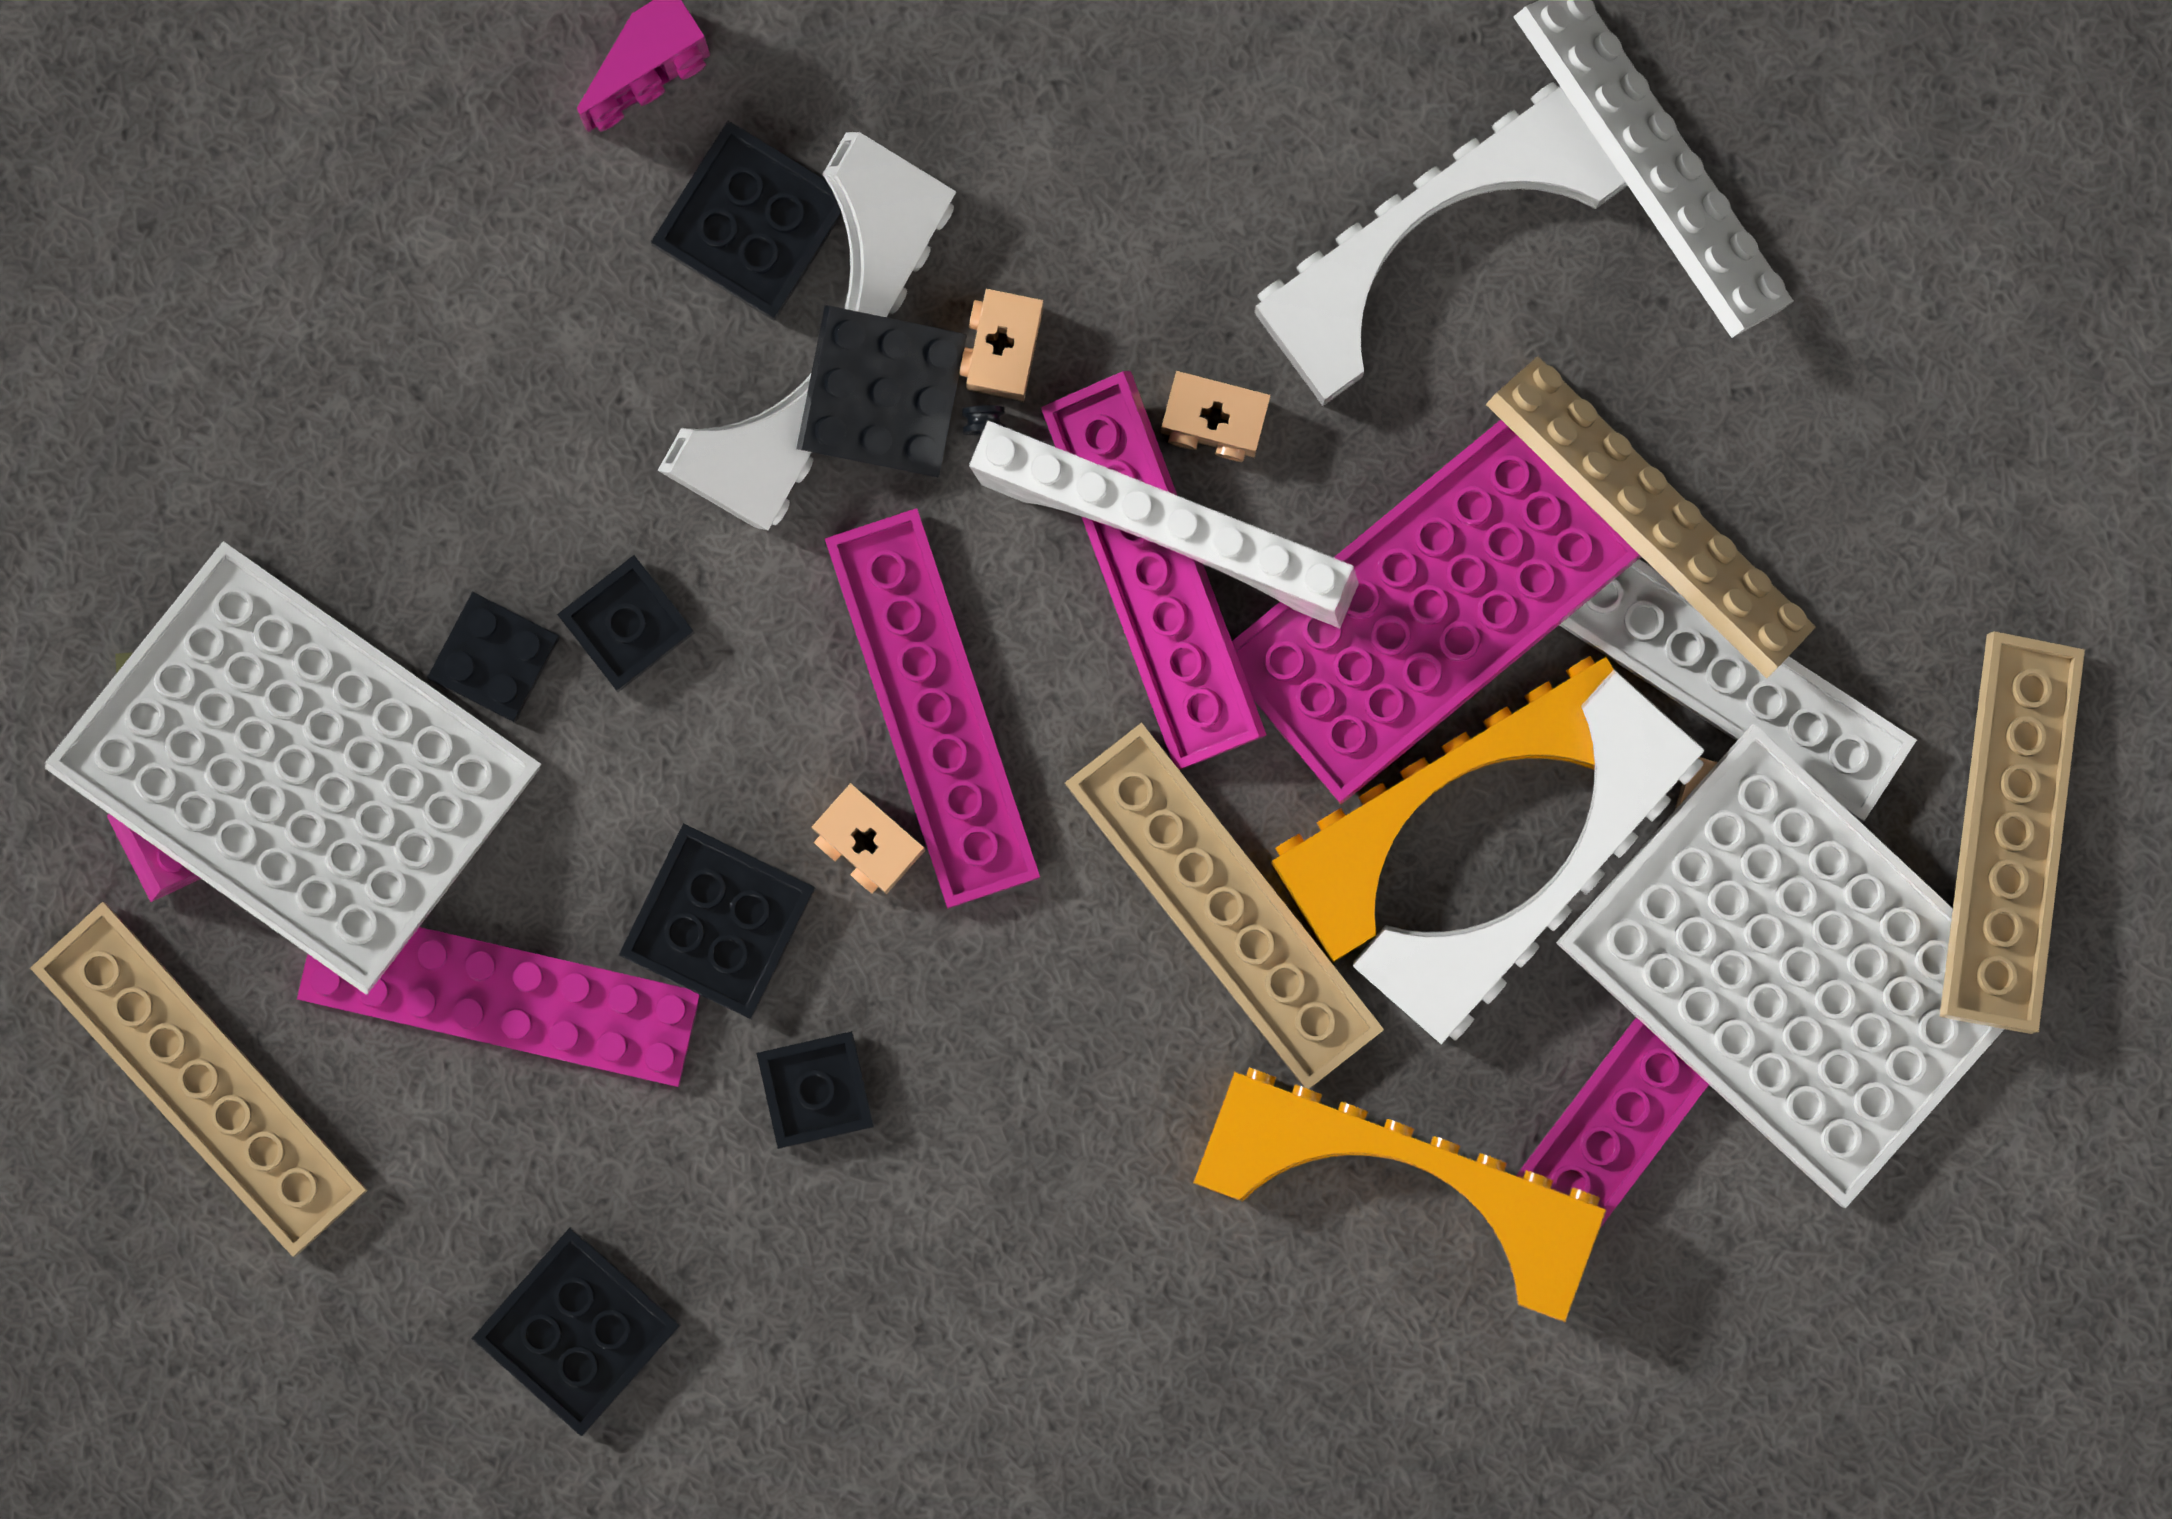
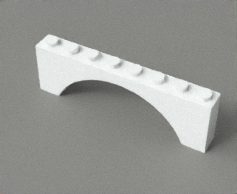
M1551 82L1531 98L1534 105L1520 116L1515 110L1503 116L1492 126L1495 134L1481 144L1476 138L1467 142L1453 154L1456 162L1442 172L1437 166L1433 167L1414 182L1417 188L1416 191L1403 200L1398 194L1391 197L1375 210L1378 218L1364 228L1359 222L1354 224L1336 238L1339 244L1337 248L1325 256L1320 251L1315 252L1297 266L1300 274L1287 284H1284L1279 279L1258 294L1257 297L1261 302L1255 307V315L1323 406L1362 378L1364 366L1361 354V326L1367 295L1373 280L1392 250L1423 220L1459 200L1497 190H1541L1561 194L1596 209L1628 186L1561 86L1557 87L1554 82Z
M846 132L823 173L840 206L850 247V281L845 309L887 317L889 313L894 314L902 305L907 294V289L904 288V285L912 271L917 272L926 262L931 250L927 244L935 229H942L951 217L954 205L950 202L956 191L862 133ZM811 374L790 395L775 406L754 417L721 427L704 429L681 428L657 471L755 528L769 530L772 524L777 525L788 510L790 501L786 498L794 483H800L806 477L813 464V458L810 457L812 452L796 449Z
M987 421L969 464L980 484L1025 503L1043 505L1073 513L1154 542L1230 575L1277 599L1297 612L1337 628L1341 627L1359 584L1354 567L1350 564L990 421Z
M1615 670L1605 678L1581 705L1593 743L1595 762L1594 788L1590 809L1579 839L1567 860L1553 878L1535 895L1515 909L1491 921L1469 928L1445 932H1421L1385 925L1353 961V967L1440 1044L1448 1036L1456 1041L1474 1021V1018L1469 1015L1473 1008L1481 1000L1489 1004L1507 984L1501 977L1514 963L1521 968L1528 962L1540 947L1534 940L1546 927L1555 931L1573 910L1567 905L1568 902L1579 890L1587 895L1605 875V872L1600 869L1603 863L1612 853L1620 858L1638 838L1633 832L1638 824L1645 817L1651 822L1657 818L1671 801L1665 794L1678 780L1684 785L1687 784L1704 764L1699 759V756L1705 750Z

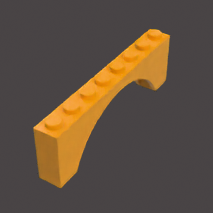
M1591 656L1581 660L1566 670L1570 679L1553 688L1549 681L1524 696L1529 704L1513 714L1508 706L1483 721L1487 730L1470 739L1467 732L1460 734L1442 746L1446 755L1431 764L1427 762L1425 757L1421 758L1400 771L1404 780L1387 790L1384 783H1380L1358 797L1362 806L1346 815L1343 809L1340 808L1317 822L1321 830L1320 832L1305 841L1299 833L1275 848L1279 857L1272 860L1271 864L1332 963L1376 936L1375 900L1379 876L1386 855L1407 819L1432 794L1466 773L1487 765L1510 760L1551 759L1570 762L1595 771L1593 743L1581 705L1614 670L1607 657L1596 663Z
M1249 1067L1246 1076L1234 1072L1193 1183L1243 1202L1256 1189L1275 1176L1296 1166L1324 1158L1349 1155L1374 1156L1415 1166L1436 1176L1456 1189L1481 1212L1491 1225L1503 1245L1510 1262L1516 1284L1518 1305L1566 1323L1606 1214V1209L1597 1206L1600 1197L1573 1187L1570 1195H1565L1551 1189L1554 1181L1552 1179L1527 1170L1522 1179L1504 1172L1507 1165L1506 1162L1479 1153L1477 1161L1458 1155L1460 1145L1433 1136L1430 1144L1412 1138L1414 1128L1390 1119L1386 1120L1384 1127L1366 1121L1368 1111L1344 1102H1340L1339 1108L1336 1110L1320 1104L1322 1094L1299 1085H1294L1292 1093L1274 1086L1276 1077Z

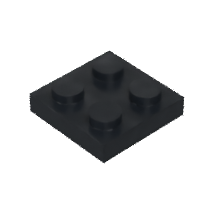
M635 555L557 614L617 692H620L695 634Z
M472 591L427 678L516 723L560 637Z
M852 1031L756 1053L778 1149L874 1128Z

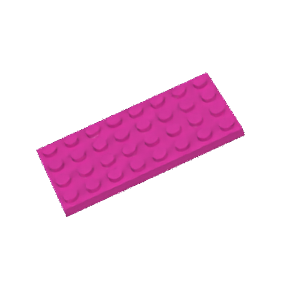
M1499 420L1333 557L1352 565L1359 583L1340 628L1297 612L1284 603L1279 602L1236 637L1232 643L1254 702L1342 805L1642 556L1502 420Z

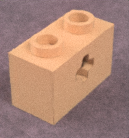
M986 289L983 301L974 300L969 329L977 330L974 349L965 347L959 376L968 377L966 383L967 390L1024 401L1043 312V300ZM999 333L1007 334L1008 344L1014 345L1013 348H1004L1002 356L995 355L993 345L987 343L988 340L996 341Z
M1176 371L1161 433L1170 435L1168 442L1178 447L1196 450L1198 443L1216 447L1215 455L1228 460L1243 462L1245 455L1255 458L1271 395ZM1212 408H1218L1222 410L1221 418L1227 420L1228 424L1219 423L1216 430H1211L1207 428V419L1200 417V415H1210Z
M851 783L812 826V829L819 835L813 843L835 862L842 855L854 865L856 869L850 875L871 894L878 887L887 894L925 852L924 847ZM858 831L865 836L871 831L877 834L873 841L878 849L873 854L867 850L862 851L860 854L854 852L857 843L853 837Z

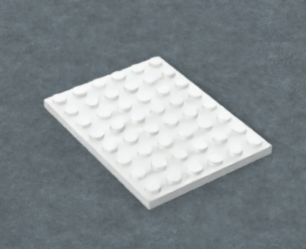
M224 541L45 762L46 770L366 995L534 778L541 766V763Z
M1751 725L1556 942L1822 1190L1844 1208H1847L2004 1030L1940 1017L1953 908L1757 725Z

